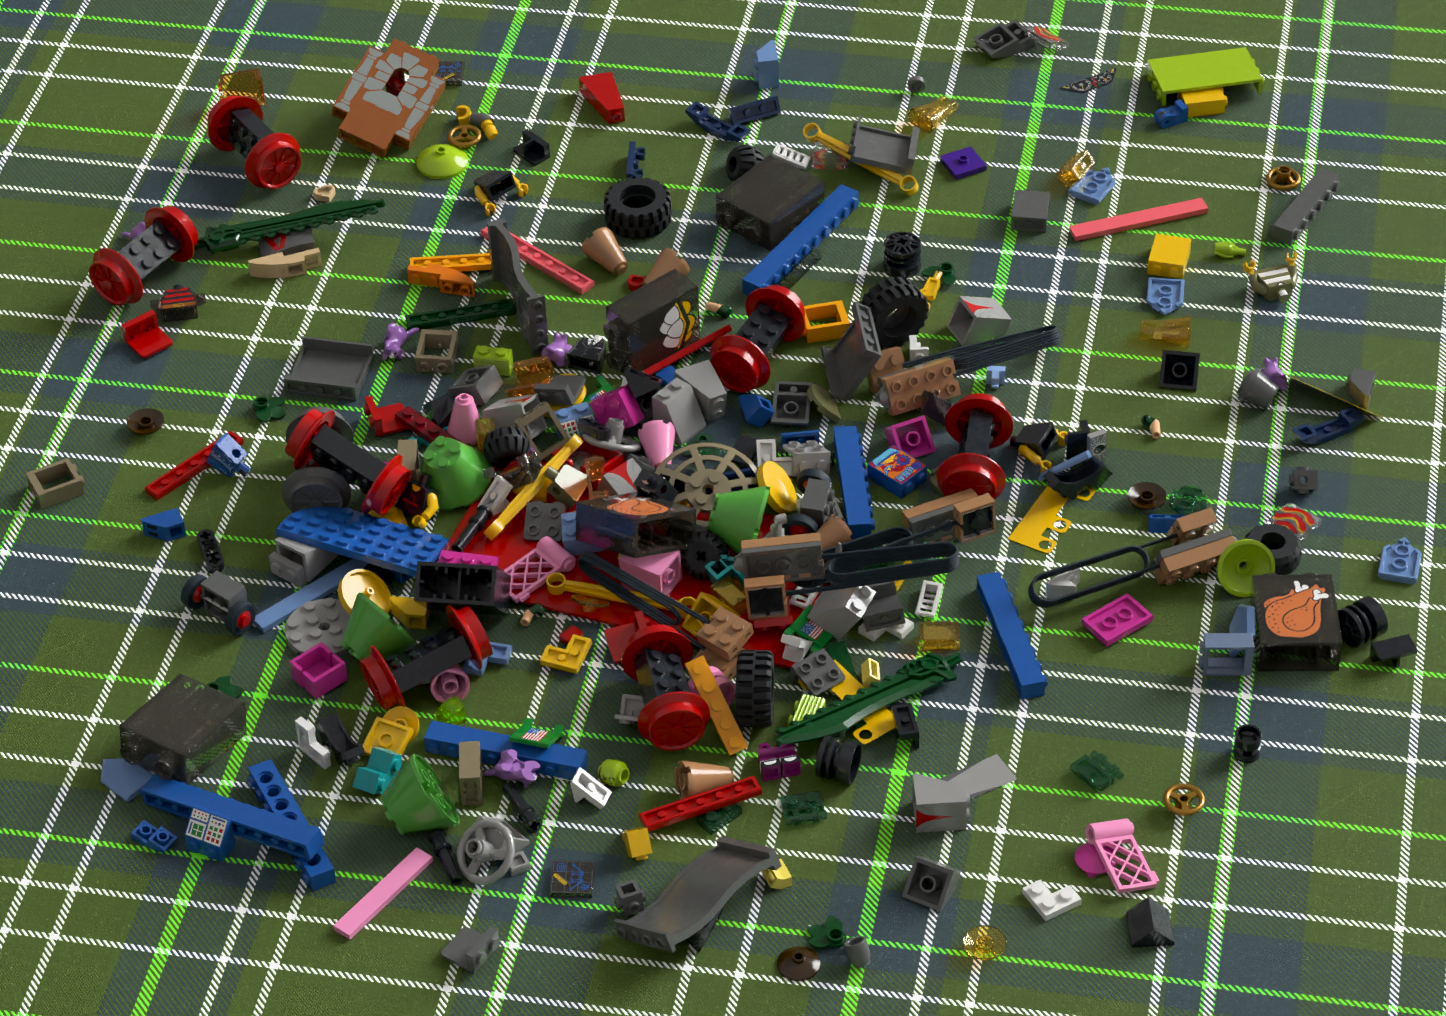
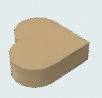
M325 185L313 190L314 199L323 202H331L336 194L333 185Z

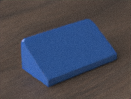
M819 430L781 433L782 449L783 445L788 444L790 441L802 444L811 440L817 441L819 444Z
M1149 514L1148 531L1150 533H1167L1173 527V523L1177 518L1186 515Z

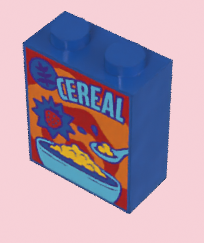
M892 445L868 463V478L902 499L927 480V465Z

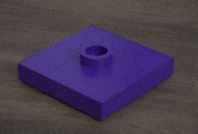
M971 146L940 156L941 163L955 180L987 170V165Z

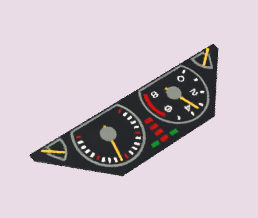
M1117 68L1060 87V89L1084 93L1112 83Z

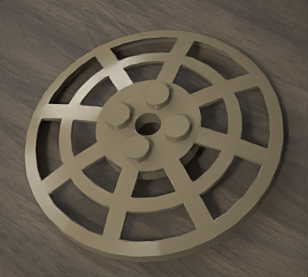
M697 443L682 447L664 459L655 472L658 475L662 474L670 477L669 482L673 487L676 479L686 483L685 492L677 494L671 507L680 518L706 528L709 521H700L696 517L699 512L711 514L716 493L731 492V488L740 486L745 490L748 489V485L758 484L757 467L738 450L717 443ZM698 448H716L725 450L728 453L724 458L714 455L700 456ZM690 451L692 458L681 463L675 470L665 468L671 459L683 452ZM735 455L743 459L751 467L756 477L745 478L741 470L731 462ZM712 460L720 462L716 470L705 469L702 461ZM695 463L697 471L691 476L680 473L685 467ZM727 466L737 474L739 479L730 481L723 474ZM711 488L713 493L707 495L703 493V489ZM683 500L688 502L692 507L689 515L679 508L677 502ZM662 513L654 514L660 526L668 533L671 525L666 521Z

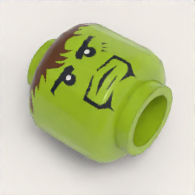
M606 759L598 769L601 783L607 786L621 787L629 779L630 772L627 765L619 760Z

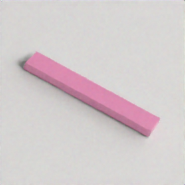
M416 847L333 925L334 931L351 940L433 862V856Z

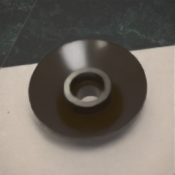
M152 408L137 410L127 419L128 429L139 435L152 434L164 425L163 414Z
M1141 482L1129 489L1128 500L1139 509L1153 510L1165 503L1166 492L1158 484Z
M794 946L784 950L779 955L777 968L780 974L789 980L805 981L818 973L820 958L810 948Z

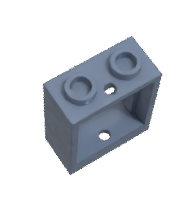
M1204 633V639L1200 641L1199 645L1200 654L1202 655L1198 656V666L1202 668L1203 676L1252 675L1254 655L1253 633ZM1209 650H1243L1242 658H1209Z

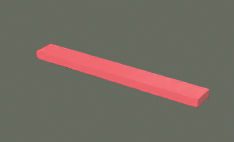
M1202 198L1071 225L1069 226V232L1075 241L1205 214L1208 213V207Z
M485 227L481 230V236L489 240L488 227ZM510 232L518 247L520 259L582 295L595 286L594 281Z

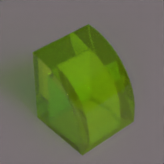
M457 696L449 698L439 707L436 713V720L438 722L461 725L466 722L465 708Z

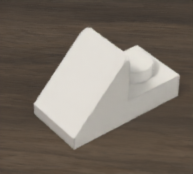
M497 475L477 507L480 505L487 506L491 509L493 516L502 512L510 504L506 497L513 486L502 476Z
M1080 568L1059 574L1046 582L1045 597L1055 599L1076 592V585L1080 582Z
M783 634L781 642L785 643L786 646L782 658L793 662L803 660L813 642L797 636Z
M580 767L570 783L575 803L586 798L599 809L605 806L612 791Z

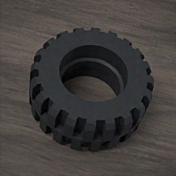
M630 177L624 181L620 180L616 185L613 184L605 194V222L610 230L624 238L645 239V237H654L655 234H660L663 229L665 230L671 222L670 193L662 183L660 184L657 180H651L647 177L645 179L641 177L631 179Z
M886 278V281H880L876 286H872L869 289L870 291L863 295V300L859 302L871 307L879 345L883 348H892L895 345L901 346L904 342H909V335H917L920 332V328L924 327L925 320L928 318L929 305L926 297L907 278Z
M741 650L737 655L736 666L737 725L740 727L768 728L773 724L774 715L773 652L769 650Z

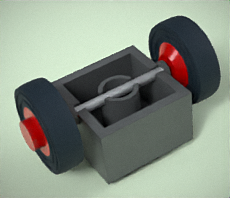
M808 468L802 470L797 477V488L804 495L800 505V513L788 515L787 523L783 524L786 536L816 533L830 517V514H834L835 502H832L835 490H832L830 477L821 470Z
M215 571L208 578L200 574L194 575L185 583L182 589L181 602L186 607L198 609L204 605L205 612L224 622L226 630L233 635L239 636L244 634L255 620L256 609L247 601L245 586L219 571Z

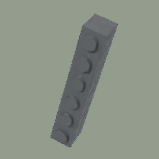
M1320 168L1273 224L1272 239L1290 246L1295 240H1298L1301 233L1307 230L1309 223L1315 220L1318 212L1323 210L1327 201H1330L1333 194L1339 191L1341 182H1339L1340 174Z

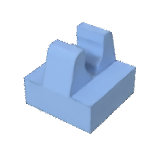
M1006 366L987 367L986 384H991V388L999 389V385H1005Z

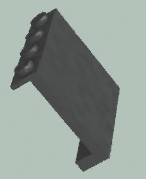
M859 114L858 121L854 120L848 150V154L851 155L850 161L911 175L920 128L913 127L911 136L860 125L862 115Z
M854 302L851 306L854 317L853 322L832 349L824 346L821 347L831 396L846 402L882 356L871 307L858 302Z
M302 336L303 347L290 375L285 374L283 379L285 393L356 401L374 360L373 345Z

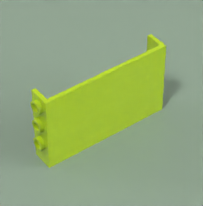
M1246 47L1147 60V78L1151 82L1152 90L1156 92V98L1160 100L1162 106H1166V94L1253 83L1258 94H1261L1262 86L1265 85L1264 77L1260 75V70L1256 67L1255 60L1251 58Z

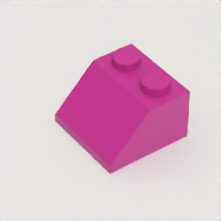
M925 415L884 428L889 447L895 445L914 458L936 451Z

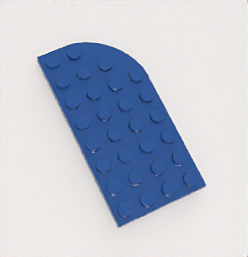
M338 507L302 509L290 514L276 529L277 536L416 577L417 561L435 562L440 556L441 551L445 550L449 543V539L439 534H430L422 529L410 528L405 524L390 522L388 519L377 518L368 513L364 514L354 511L348 507L342 509Z

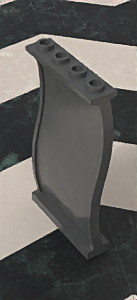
M505 218L487 222L492 278L494 282L500 281L513 297L519 328L530 346L531 355L541 354L543 348L549 345L545 295H538L526 281L521 270L518 247L514 238L507 230Z
M721 836L716 840V847L704 852L684 867L659 897L646 909L626 921L615 919L614 923L617 928V934L621 939L674 953L676 951L675 945L689 938L711 921L730 897L746 881L765 869L776 871L782 866L775 849Z

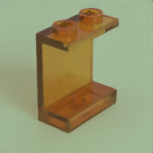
M259 68L219 75L220 82H217L218 91L222 92L219 100L228 96H247L253 99L257 98L260 106L266 105Z
M542 356L514 362L512 368L518 377L515 388L506 389L505 392L508 398L536 394L533 389L536 383L549 384L554 368L548 357Z
M593 456L584 459L591 516H610V509L605 508L609 505L608 490L593 492L591 481L601 480L603 475H605L604 457Z

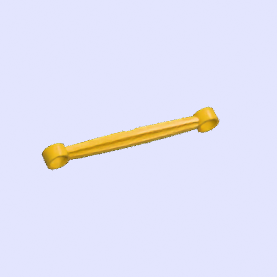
M808 123L804 126L803 134L808 142L815 143L818 141L850 160L851 155L848 154L849 146L822 133L816 123ZM811 129H817L818 132L816 135L811 137L807 136V133ZM856 163L874 174L899 185L905 195L911 196L918 191V183L915 177L911 175L903 177L895 171ZM907 182L915 183L911 189L903 188Z
M574 434L563 448L531 479V482L524 486L499 517L483 533L492 541L503 530L504 526L550 480L543 475L547 468L552 466L558 471L568 457L584 441Z
M558 572L551 573L546 578L547 590L553 595H560L568 591L627 603L602 585L566 580L565 576ZM556 581L562 582L559 586L550 585ZM630 591L657 609L669 610L640 592ZM683 597L678 602L685 606H693L696 599L693 597ZM675 607L681 617L686 619L688 614Z

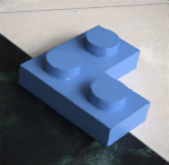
M490 642L493 654L482 660V669L478 670L468 658L464 663L463 670L467 674L483 676L488 662L507 665L513 651L512 645Z

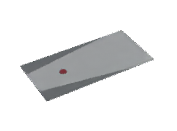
M997 754L940 778V780L965 786V792L970 795V799L1017 779Z

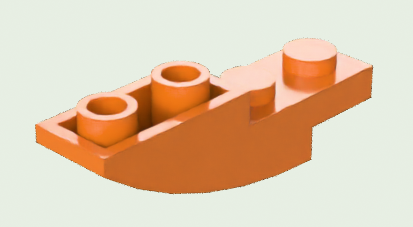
M428 263L427 267L408 266L409 284L439 287L441 293L469 297L476 296L475 281L457 270Z

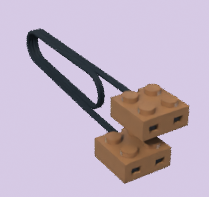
M585 551L577 559L579 568L592 580L639 611L642 610L645 615L660 625L673 627L684 635L692 645L700 649L692 660L704 655L709 666L718 668L730 680L736 675L738 652L745 650L742 646L754 634L751 623L721 606L711 616V620L594 553ZM596 568L666 607L674 614L677 621L671 619ZM675 607L705 623L696 634L698 641L672 626H677L682 622V617Z

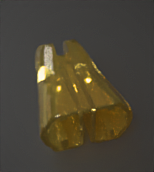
M944 95L931 103L911 108L908 112V118L911 124L930 133L951 115L959 105Z
M1191 315L1168 320L1147 319L1141 321L1140 339L1162 341L1189 348Z

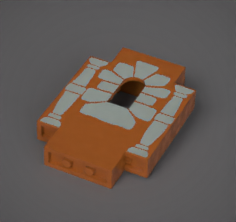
M393 39L385 53L380 49L369 46L333 104L332 115L343 120L338 130V138L382 158H385L393 144L409 150L445 91L446 81L441 77L435 76L439 69L440 59L397 39ZM401 69L404 70V73L409 74V78L396 97L383 91L392 74L396 70Z

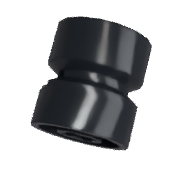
M1246 724L1239 726L1235 731L1233 755L1241 763H1253L1259 759L1262 733L1258 727Z

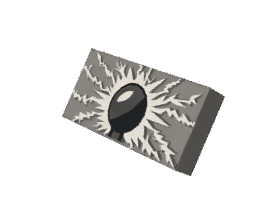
M1101 429L1087 434L1086 451L1089 450L1092 456H1095L1101 462L1106 461V430Z

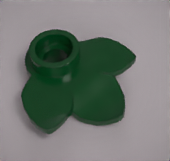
M948 262L941 263L939 267L930 266L921 272L922 275L933 278L935 271L938 270V273L941 271L940 287L943 284L951 286L956 281L954 276L955 268Z
M260 396L253 402L252 406L256 412V418L261 422L266 423L271 418L281 419L286 416L285 410L281 407L285 402L284 398L274 396L268 399L267 397Z
M700 433L695 436L694 441L687 443L685 446L714 442H712L709 434ZM698 448L700 456L714 455L721 457L720 449ZM690 451L683 452L684 456H692Z
M231 676L217 678L215 682L208 683L203 690V696L207 700L214 701L219 706L228 707L234 705V699L240 697L244 689L232 685Z
M829 915L825 925H808L809 934L812 937L809 940V944L816 948L828 946L838 948L843 946L846 942V934L842 930V922L836 917Z

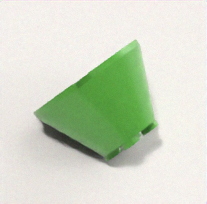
M439 436L427 447L423 454L424 458L420 474L423 472L432 475L429 486L438 490L439 510L452 511L454 508L463 505L467 507L476 502L488 489L492 478L491 466L481 451L455 439Z
M763 486L721 494L716 493L707 530L717 534L727 546L739 554L741 552L742 540L757 539L771 487Z
M360 592L356 595L343 639L340 642V645L356 660L360 661L369 656V647L371 645L379 651L385 660L392 654L397 655L403 652L405 647L418 643L400 625L394 623L389 618L390 616L367 596Z
M411 755L384 798L381 799L382 805L387 810L384 812L390 822L394 821L396 823V828L401 835L409 832L453 827L460 823L456 807L450 795L446 797L440 786L443 784L436 773L420 755Z

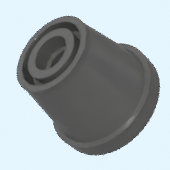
M1256 367L1254 370L1250 369L1237 391L1238 400L1268 409L1277 396L1280 387L1264 375L1261 369Z

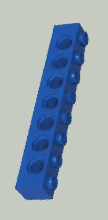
M271 759L248 767V784L250 788H255L256 798L258 802L262 801L263 809L308 824ZM322 847L311 860L288 853L290 857H294L296 869L302 871L303 881L305 885H310L312 891L336 883L334 867Z

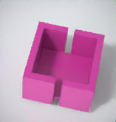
M629 384L603 393L589 403L598 422L604 426L609 418H617L624 421V429L635 426L645 418Z
M322 642L289 661L292 679L302 688L305 687V690L315 699L348 680L346 663L335 653L333 654Z

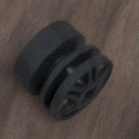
M895 232L887 236L884 240L885 272L891 277L910 278L918 274L921 269V240L918 236L909 232Z
M1365 596L1355 601L1352 605L1339 609L1335 613V625L1339 635L1346 644L1353 648H1358L1368 643L1370 639H1375L1385 634L1388 629V621L1383 608L1370 596Z
M826 735L820 744L816 756V777L824 778L826 776V779L831 780L836 773L837 782L852 785L860 766L862 755L861 743L846 740L841 748L840 738L833 740V737Z

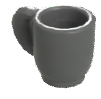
M866 937L848 938L844 943V948L850 963L855 968L869 965L871 954Z

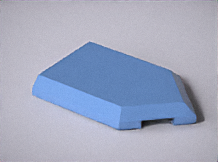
M1109 167L1102 168V171L1096 172L1089 170L1085 171L1070 187L1068 193L1072 197L1097 205L1116 185V182L1111 176Z
M1148 277L1147 304L1162 315H1166L1183 305L1185 280Z
M1087 450L1048 470L1059 473L1092 457V454ZM1048 470L1042 472L1039 475V481H1043L1046 479L1044 475Z
M1405 537L1399 539L1393 545L1384 546L1377 576L1382 580L1407 584L1416 583L1422 553L1417 548L1414 549L1410 545V541Z
M1240 604L1237 607L1229 626V633H1253V638L1256 636L1254 606ZM1229 650L1230 658H1235L1242 650Z
M133 758L103 759L100 781L128 803L141 793L140 789L154 774Z

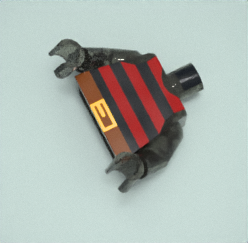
M177 284L172 289L164 291V297L150 300L151 310L162 312L164 323L197 319V307H201L207 301L205 293H192L189 287L183 288Z
M530 451L527 454L514 458L503 471L494 472L493 467L482 469L484 479H495L497 475L502 476L513 486L511 490L533 483L543 465L537 453Z

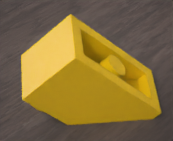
M638 827L621 831L629 857H635L637 861L648 858L647 854L653 853L647 828Z

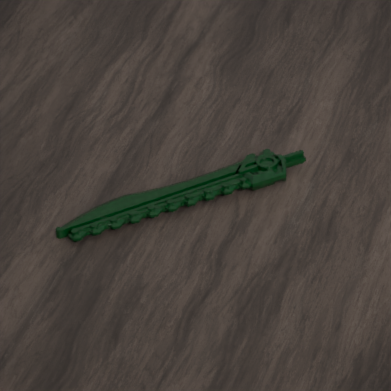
M384 199L334 201L278 217L234 225L220 224L218 228L207 227L204 237L198 238V243L194 249L207 247V250L212 254L218 251L224 252L238 249L240 245L246 244L248 241L257 242L265 237L274 238L278 234L287 235L291 231L301 232L309 227L318 228L322 224L330 225L335 221L344 222L353 217L361 218L366 214L374 215L378 213L379 208L385 206Z
M959 652L954 653L943 659L939 655L928 653L905 664L902 669L896 672V675H886L883 678L884 681L872 682L869 688H859L856 691L857 694L845 695L842 701H832L829 705L830 707L818 708L815 714H805L802 718L803 720L791 721L787 728L778 727L775 730L778 736L776 746L781 747V745L808 742L824 738L826 735L831 736L843 732L889 704L931 687H940L943 682L957 680V675L950 668L963 662V659L960 657L961 654Z

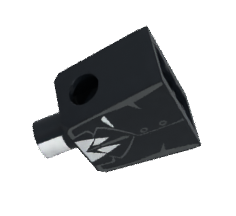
M595 335L593 339L581 337L567 353L568 368L600 375L607 356L604 339L600 335Z
M645 468L641 470L634 481V486L640 496L653 498L650 500L670 507L678 494V491L666 478Z

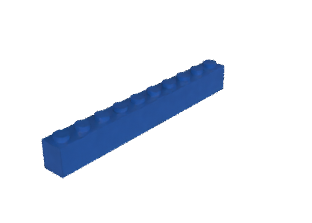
M841 184L742 279L743 294L749 296L756 289L776 285L811 249L818 247L824 238L828 237L854 209L858 208L860 203L859 191Z
M154 774L140 789L145 805L187 819L190 818L195 804L230 816L234 835L311 860L325 844L321 829L316 826H311L298 820H293L283 815H278L265 809L185 784L184 782H178L166 776Z

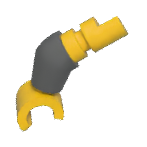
M466 105L456 107L459 125H472L480 128L489 141L496 138L498 131L494 126L491 116L486 113L473 112L471 114L470 108Z

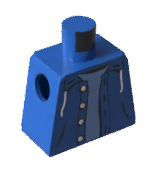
M225 433L214 444L206 461L228 477H232L236 472L246 477L252 470L244 463L248 455L247 452L228 433Z

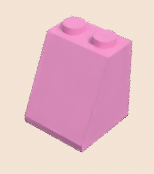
M630 547L619 558L620 569L667 596L682 579L679 550ZM621 582V585L627 590L638 592Z

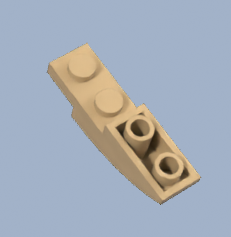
M319 248L287 256L280 252L248 260L250 276L287 278L307 274L306 269L322 266Z

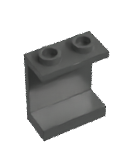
M1015 190L1011 230L1046 233L1048 208H1050V192Z
M895 582L868 585L876 593L862 616L866 631L869 632L906 623L902 603H899Z

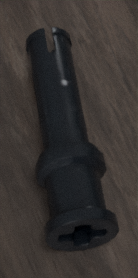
M480 505L477 508L476 514L469 518L468 526L451 546L453 551L458 552L459 550V552H463L474 535L485 527L487 520L492 518L493 513L491 509L485 505Z
M509 782L512 787L510 788L506 783L502 790L517 810L518 819L524 822L527 832L534 833L538 831L543 825L542 819L536 816L534 807L526 803L515 784Z
M443 829L433 830L428 835V840L434 846V854L441 859L450 883L452 885H459L464 879L452 855V845L447 842L446 832Z

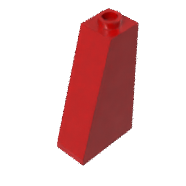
M612 72L579 77L580 93L608 124L625 121L624 105Z

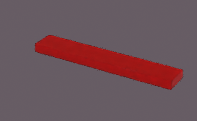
M728 324L641 372L651 375L731 332L732 327Z
M232 431L228 432L240 446L244 444L241 437ZM219 439L144 487L145 492L158 501L210 467L211 465L206 461L214 444Z
M751 776L639 813V820L643 827L647 828L648 832L762 795V789L756 778Z

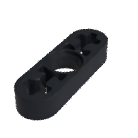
M590 418L578 419L577 429L594 439H610V429Z
M208 529L201 530L197 534V541L207 570L210 573L223 571L224 561L213 531ZM207 550H215L213 553H206Z

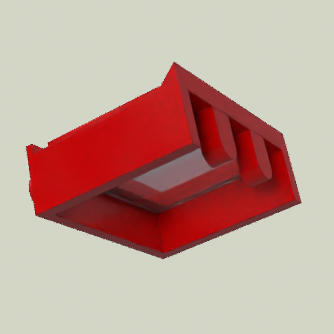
M584 441L558 469V472L567 464L591 477L592 479L588 486L597 489L603 475L624 463L625 454L602 449ZM563 446L552 453V458L563 448Z

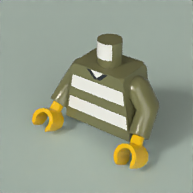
M1294 251L1293 259L1289 258V253L1285 256V261L1289 263V266L1283 264L1253 271L1256 267V262L1251 260L1249 263L1251 267L1245 262L1243 270L1249 273L1248 279L1252 290L1262 295L1267 301L1279 299L1281 303L1287 302L1298 280L1297 265H1294L1297 253Z

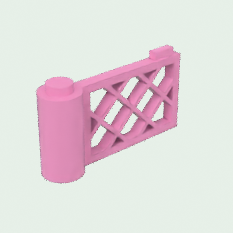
M543 537L539 540L535 549L504 570V572L511 576L509 598L515 603L519 601L522 603L530 597V593L546 583V578L551 573L571 571L575 567V557L551 537ZM535 556L540 558V562H530V560ZM544 567L552 568L550 572H542ZM525 568V573H515V570ZM529 568H539L537 573H528ZM514 578H524L523 583H513ZM527 578H538L534 583H527ZM512 589H523L517 595L512 593Z
M1129 819L1087 824L1085 829L1087 841L1089 844L1094 845L1118 894L1156 888L1159 879L1155 871L1150 870L1133 837L1134 825ZM1129 843L1132 850L1129 851L1121 847L1120 844ZM1103 846L1114 849L1113 853L1105 851ZM1118 851L1128 857L1125 861L1115 856V853ZM1132 858L1138 861L1140 867L1129 863V859ZM1111 861L1122 865L1121 870L1112 867ZM1126 867L1136 872L1135 876L1132 877L1124 873V868ZM1140 874L1146 877L1149 882H1142L1136 878ZM1119 877L1131 882L1130 885L1122 886Z

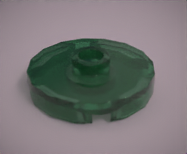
M1182 486L1180 489H1174L1170 493L1169 506L1179 514L1189 515L1206 509L1207 495L1203 494L1202 490L1197 487Z

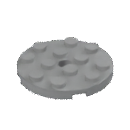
M326 598L308 601L297 608L287 619L285 625L286 641L296 654H302L322 642L333 654L335 653L338 657L348 654V651L340 645V642L343 639L350 615L338 599ZM323 626H325V628H329L326 631L321 630L323 629Z

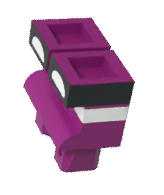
M768 743L759 744L758 765L763 782L780 779L781 774L783 778L801 775V761L799 755L796 754L794 744L771 748Z

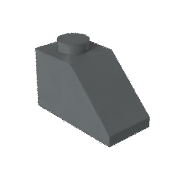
M1353 368L1352 375L1348 374L1347 377L1348 393L1363 409L1367 410L1375 384L1376 372Z

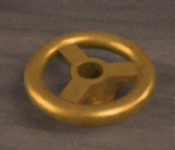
M459 125L448 132L447 139L455 147L468 149L480 141L481 132L472 125ZM462 130L459 136L452 138L454 133ZM467 130L475 132L476 137L469 135Z
M1282 165L1271 169L1266 174V182L1274 189L1286 191L1296 188L1301 182V177L1294 169ZM1277 173V175L1273 179H1271V176ZM1291 174L1295 177V181L1290 177ZM1281 182V183H1287V184H1289V185H1279V184H1276V183Z
M1180 783L1172 785L1165 791L1163 802L1170 812L1180 816H1190L1198 813L1203 808L1205 797L1197 787L1191 784ZM1189 790L1192 792L1189 794L1180 795L1178 793H1175L1174 791ZM1198 797V804L1192 808V800ZM1169 798L1175 801V807L1170 803Z

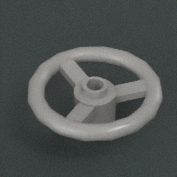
M609 418L608 422H606L605 426L610 429L609 440L594 439L586 433L582 435L584 441L590 445L611 451L632 453L638 452L642 447L637 440L623 435L624 421L617 418Z
M486 819L474 823L465 831L459 841L456 852L457 865L462 875L471 883L479 885L495 883L506 874L512 865L515 853L514 838L509 828L500 821ZM484 828H494L502 833L506 841L507 850L496 849L492 843L486 841ZM473 834H476V838L470 839ZM465 851L470 858H473L469 867L465 863ZM493 857L504 859L500 868L492 875L485 877L475 875L482 862H488Z

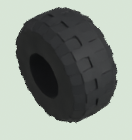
M1274 523L1263 524L1246 534L1245 539L1259 541L1271 551L1275 560L1273 578L1284 577L1293 572L1299 565L1302 552L1301 541L1286 526Z

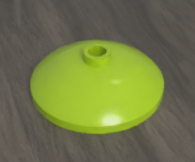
M451 144L432 145L418 155L416 160L417 169L421 174L429 178H452L461 174L466 169L468 156L464 150Z
M1242 539L1230 544L1222 552L1217 563V576L1220 584L1226 591L1238 597H1250L1259 594L1270 584L1275 573V560L1271 551L1263 543L1253 539ZM1241 562H1245L1243 567H1239Z

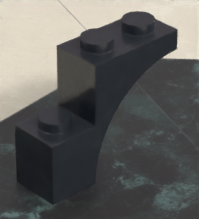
M1092 456L1087 462L1072 471L1054 473L1048 470L1044 477L1049 481L1047 485L1057 491L1062 497L1068 496L1074 500L1086 486L1088 488L1093 486L1098 490L1113 473L1099 459Z
M338 713L315 722L324 745L329 743L338 765L345 763V766L361 759L360 755L365 753L363 745L357 744L351 738Z

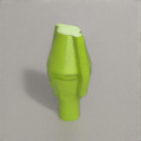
M1229 241L1217 242L1214 245V254L1229 259L1234 258L1236 255L1245 256L1246 249L1238 248V246H1235V243Z

